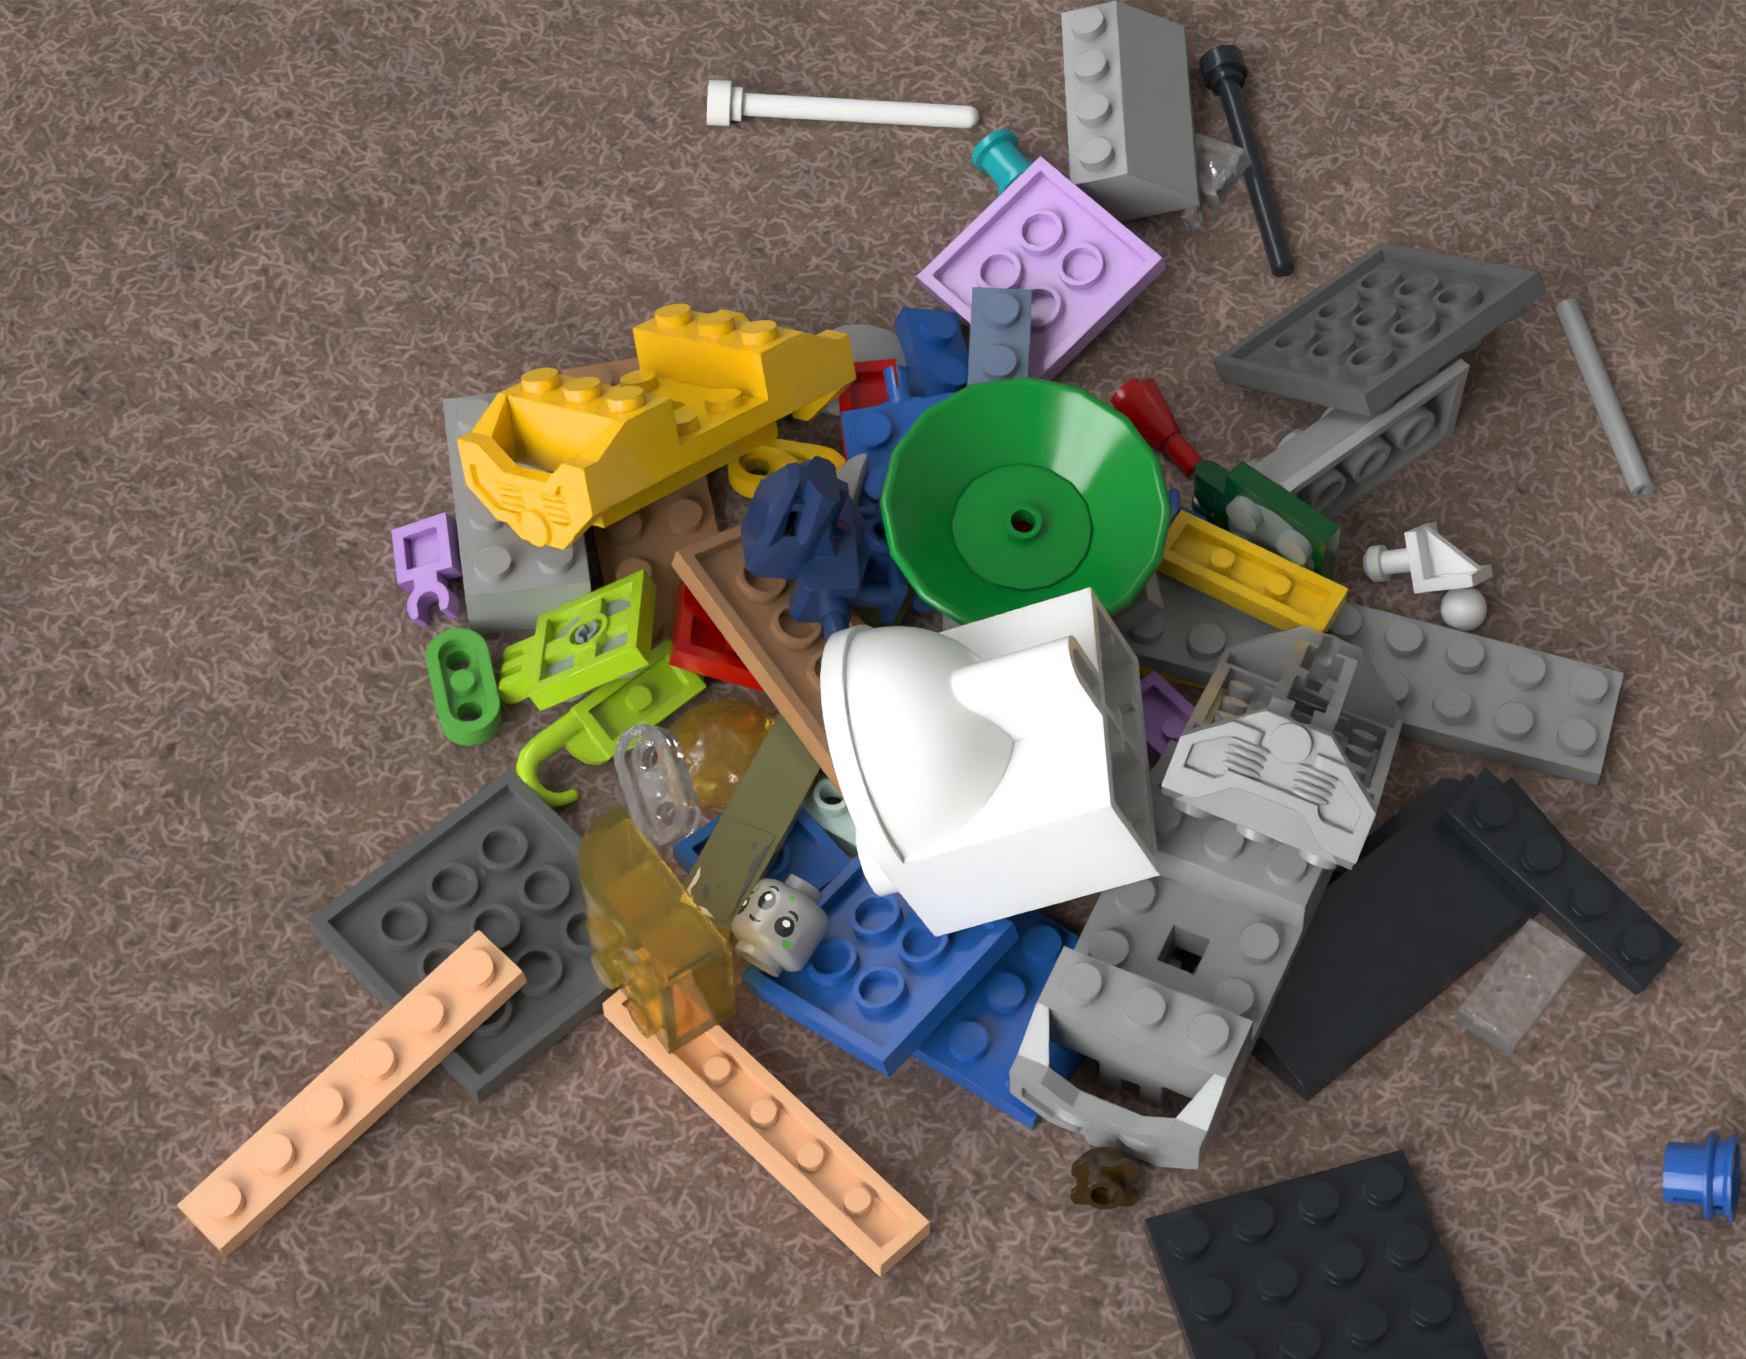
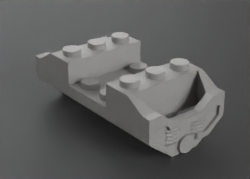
M1302 625L1232 644L1226 647L1180 736L1162 782L1160 794L1173 798V806L1188 815L1208 819L1213 814L1235 823L1236 831L1250 840L1263 844H1272L1275 839L1299 849L1298 854L1302 859L1315 866L1332 870L1336 869L1337 865L1351 870L1357 862L1376 816L1404 715L1364 649L1343 641L1334 635L1325 634Z
M1169 740L1162 756L1150 772L1160 875L1102 891L1074 950L1063 947L1036 1003L1019 1052L1009 1071L1010 1093L1050 1123L1085 1135L1087 1142L1095 1147L1116 1148L1158 1167L1198 1170L1334 869H1324L1305 861L1299 856V849L1275 839L1272 844H1263L1250 840L1236 831L1235 823L1213 814L1208 819H1202L1188 815L1174 807L1172 804L1173 798L1160 794L1162 782L1178 744L1175 741ZM1177 947L1202 957L1198 967L1194 968L1192 974L1181 970L1182 962L1173 958ZM1049 1041L1098 1060L1099 1083L1121 1091L1126 1080L1140 1086L1139 1099L1158 1107H1162L1169 1089L1192 1098V1100L1176 1118L1142 1116L1080 1091L1049 1067Z

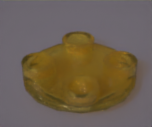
M732 700L702 703L682 713L667 730L661 748L664 774L674 789L686 797V801L694 809L710 811L715 808H726L775 721L771 716L751 704Z

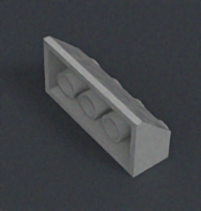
M1118 1L1061 13L1070 181L1119 222L1200 206L1189 53L1185 26Z
M1453 358L1439 368V373L1435 378L1414 386L1397 398L1395 405L1390 410L1377 416L1366 417L1358 413L1328 407L1317 422L1304 431L1301 429L1293 430L1283 438L1275 451L1259 462L1251 460L1247 464L1332 520L1453 435L1470 365L1462 358Z

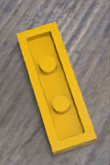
M1182 509L1169 527L1163 560L1157 571L1282 631L1305 625L1327 634L1345 605L1349 590L1332 580Z

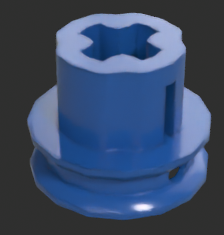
M1711 1131L1708 1135L1707 1144L1669 1141L1665 1150L1663 1166L1664 1202L1703 1206L1705 1220H1710L1715 1214H1723L1729 1222H1734L1738 1209L1741 1180V1139L1739 1133L1733 1134L1729 1139H1720L1715 1131Z

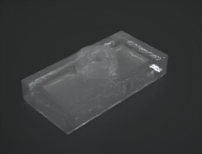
M1529 919L1458 1009L1455 1021L1511 1057L1582 966L1585 953Z

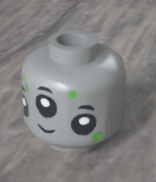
M793 874L788 876L785 883L776 879H761L733 919L731 925L732 933L739 941L734 950L751 964L774 977H779L783 970L788 972L801 971L827 933L830 925L829 917L818 905L823 894L814 886Z

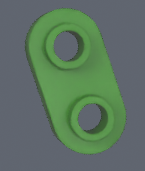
M464 628L446 630L437 635L430 642L426 650V663L441 730L454 743L467 746L478 745L488 741L498 732L503 719L488 647L485 640L472 630ZM458 662L470 664L467 669L450 670V667ZM468 713H478L481 715V717L473 721H461V718Z

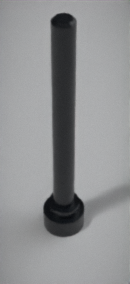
M1233 45L1216 46L1205 52L1199 60V68L1204 85L1209 90L1212 89L1215 95L1220 96L1272 275L1275 277L1289 276L1295 269L1241 90L1245 85V79L1248 75L1243 53L1238 47Z

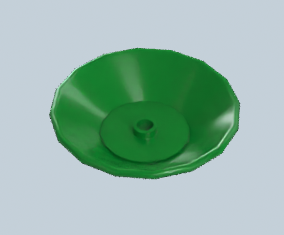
M1027 376L970 384L924 410L891 453L880 499V508L890 556L921 600L962 626L1089 587L1092 588L1109 616L1116 615L1131 606L1162 563L1172 515L1160 460L1126 415L1081 387ZM1022 520L1030 523L1033 529L1023 533L1015 530L1012 524Z

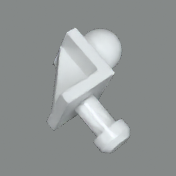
M1436 522L1425 523L1405 532L1407 548L1388 550L1385 545L1370 546L1363 557V568L1366 576L1374 583L1389 581L1392 574L1411 572L1414 594L1449 590L1441 601L1440 613L1443 621L1451 629L1468 632L1479 627L1484 621L1487 614L1486 600L1473 586L1493 577L1491 564L1479 566L1438 534Z

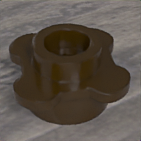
M1097 1147L1086 1151L1079 1159L1073 1162L1071 1174L1077 1179V1186L1071 1189L1070 1198L1074 1204L1090 1205L1097 1209L1108 1210L1118 1206L1132 1207L1137 1203L1138 1192L1133 1188V1180L1139 1176V1166L1123 1151L1112 1147Z

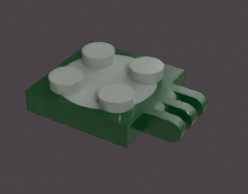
M1203 460L1196 465L1191 503L1192 510L1195 513L1206 517L1209 523L1333 581L1341 526L1244 461H1241L1230 472L1211 460Z

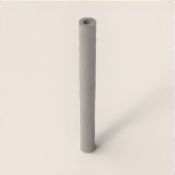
M1576 299L1563 300L1556 306V313L1632 497L1651 494L1655 486L1579 303Z

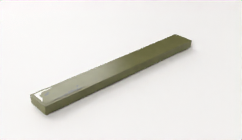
M907 583V595L893 624L881 623L879 608L852 606V608L865 625L872 628L904 626L913 610V587L910 583ZM779 713L670 906V920L730 944L734 936L731 928L733 919L755 885L761 879L766 878L793 829L799 814L805 807L824 772L781 713Z

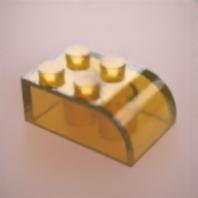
M618 805L606 812L590 826L582 839L578 853V868L587 938L594 953L591 955V962L604 985L610 990L618 986L628 999L627 1009L629 1015L640 1033L645 1038L655 1035L668 1054H671L736 1014L732 948L623 807Z

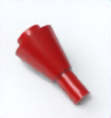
M1133 378L1123 384L1112 396L1110 402L1114 406L1113 408L1130 419L1150 446L1158 451H1164L1186 477L1195 472L1196 465L1204 459L1181 435V429L1154 378H1148L1141 382L1137 378Z

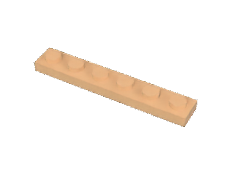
M480 930L476 931L178 1203L179 1209L225 1257L257 1232L525 985L527 980L523 971Z
M653 963L603 1002L604 1016L880 1278L930 1234V1222Z

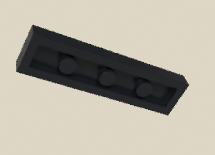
M1487 768L1473 780L1439 818L1444 825L1617 982L1635 995H1638L1648 986L1682 946L1679 941Z

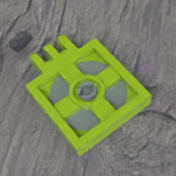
M645 569L538 615L535 635L508 646L503 651L500 681L497 690L499 699L504 703L514 704L530 697L538 709L542 711L563 701H575L587 691L614 679L631 677L642 667L649 665L657 586Z

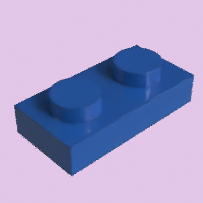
M903 307L894 323L905 356L906 365L909 368V379L913 397L925 398L954 393L967 387L969 357L957 314L949 311Z

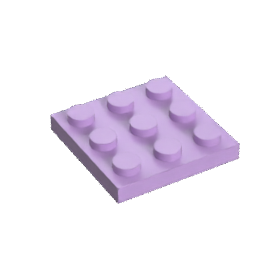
M1040 156L916 277L923 289L950 312H955L958 319L969 329L971 324L972 287L1031 289L1028 377L1051 381L1166 269L1163 258Z

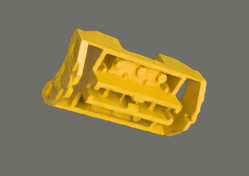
M671 304L661 307L655 311L654 318L633 327L640 370L623 375L620 378V384L612 386L602 384L600 379L596 377L575 378L561 375L555 368H539L526 372L521 376L522 382L499 392L472 431L457 438L466 485L497 520L507 522L521 539L528 540L537 547L547 545L564 550L573 545L591 525L606 528L779 437L776 421L782 417L793 414V418L805 421L817 417L856 380L849 333L827 329L814 335L777 327L776 322L771 320L750 322L743 313L724 309L708 314L692 311L691 307L687 304ZM515 463H520V464H524V465H528V466H532V467H536V468H540V469H544V470H548V471H553L554 473L552 474V473H548V472H544V471H540V470H536V469H532V468H528V467L519 466V465H516Z

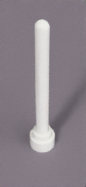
M709 79L707 125L730 126V121H741L742 116L951 128H972L979 121L978 111L974 107L966 105L743 93V87H733L732 81Z

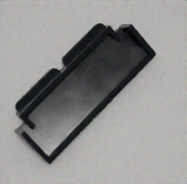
M1471 774L1461 781L1454 778L1439 780L1366 838L1357 862L1351 870L1348 869L1343 874L1333 871L1251 1052L1259 1062L1305 1101L1308 1102L1540 913L1533 904L1439 820L1441 815L1473 782L1475 778ZM1512 777L1504 783L1563 837Z

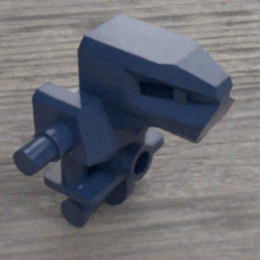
M815 456L813 459L803 462L801 466L797 462L786 464L765 479L760 480L742 523L741 535L746 569L756 577L796 580L797 586L789 601L790 617L797 622L820 623L821 627L824 628L825 642H827L833 633L849 628L851 606L879 608L881 623L893 624L907 595V583L909 581L890 556L880 508L881 495L875 508L856 507L849 495L848 483L837 478L836 466L830 460ZM913 588L914 597L912 598V605L914 610L921 613L937 611V609L921 600Z

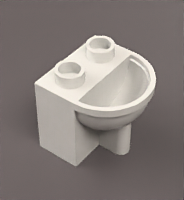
M1091 587L939 633L916 627L890 626L872 628L868 625L860 624L835 632L829 637L823 651L820 673L823 719L836 776L856 826V844L863 872L869 885L877 895L882 897L899 892L935 937L1160 875L1138 658Z

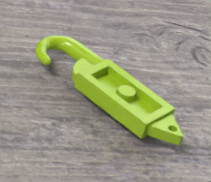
M669 637L651 650L649 665L642 667L631 677L625 679L617 678L605 683L573 706L565 715L530 739L520 751L516 764L517 776L550 808L564 807L576 801L579 793L575 789L562 793L545 789L538 778V768L543 761L564 747L573 757L586 764L596 766L604 763L607 764L702 694L707 686L703 682L705 675L669 665L672 644Z

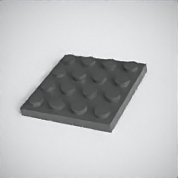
M1381 243L1213 360V363L1221 381L1283 395L1287 398L1320 404L1324 407L1354 412L1366 417L1377 416L1390 410L1395 405V400L1414 386L1435 378L1439 373V368L1453 358L1477 348L1482 343L1483 337L1502 323L1510 322L1523 315L1526 310L1525 307L1546 293L1540 271Z
M508 769L309 920L312 934L388 1011L478 930L523 971L527 983L440 1062L448 1073L479 1104L601 1008L603 1002L651 963L655 965L680 945L679 930L511 769Z

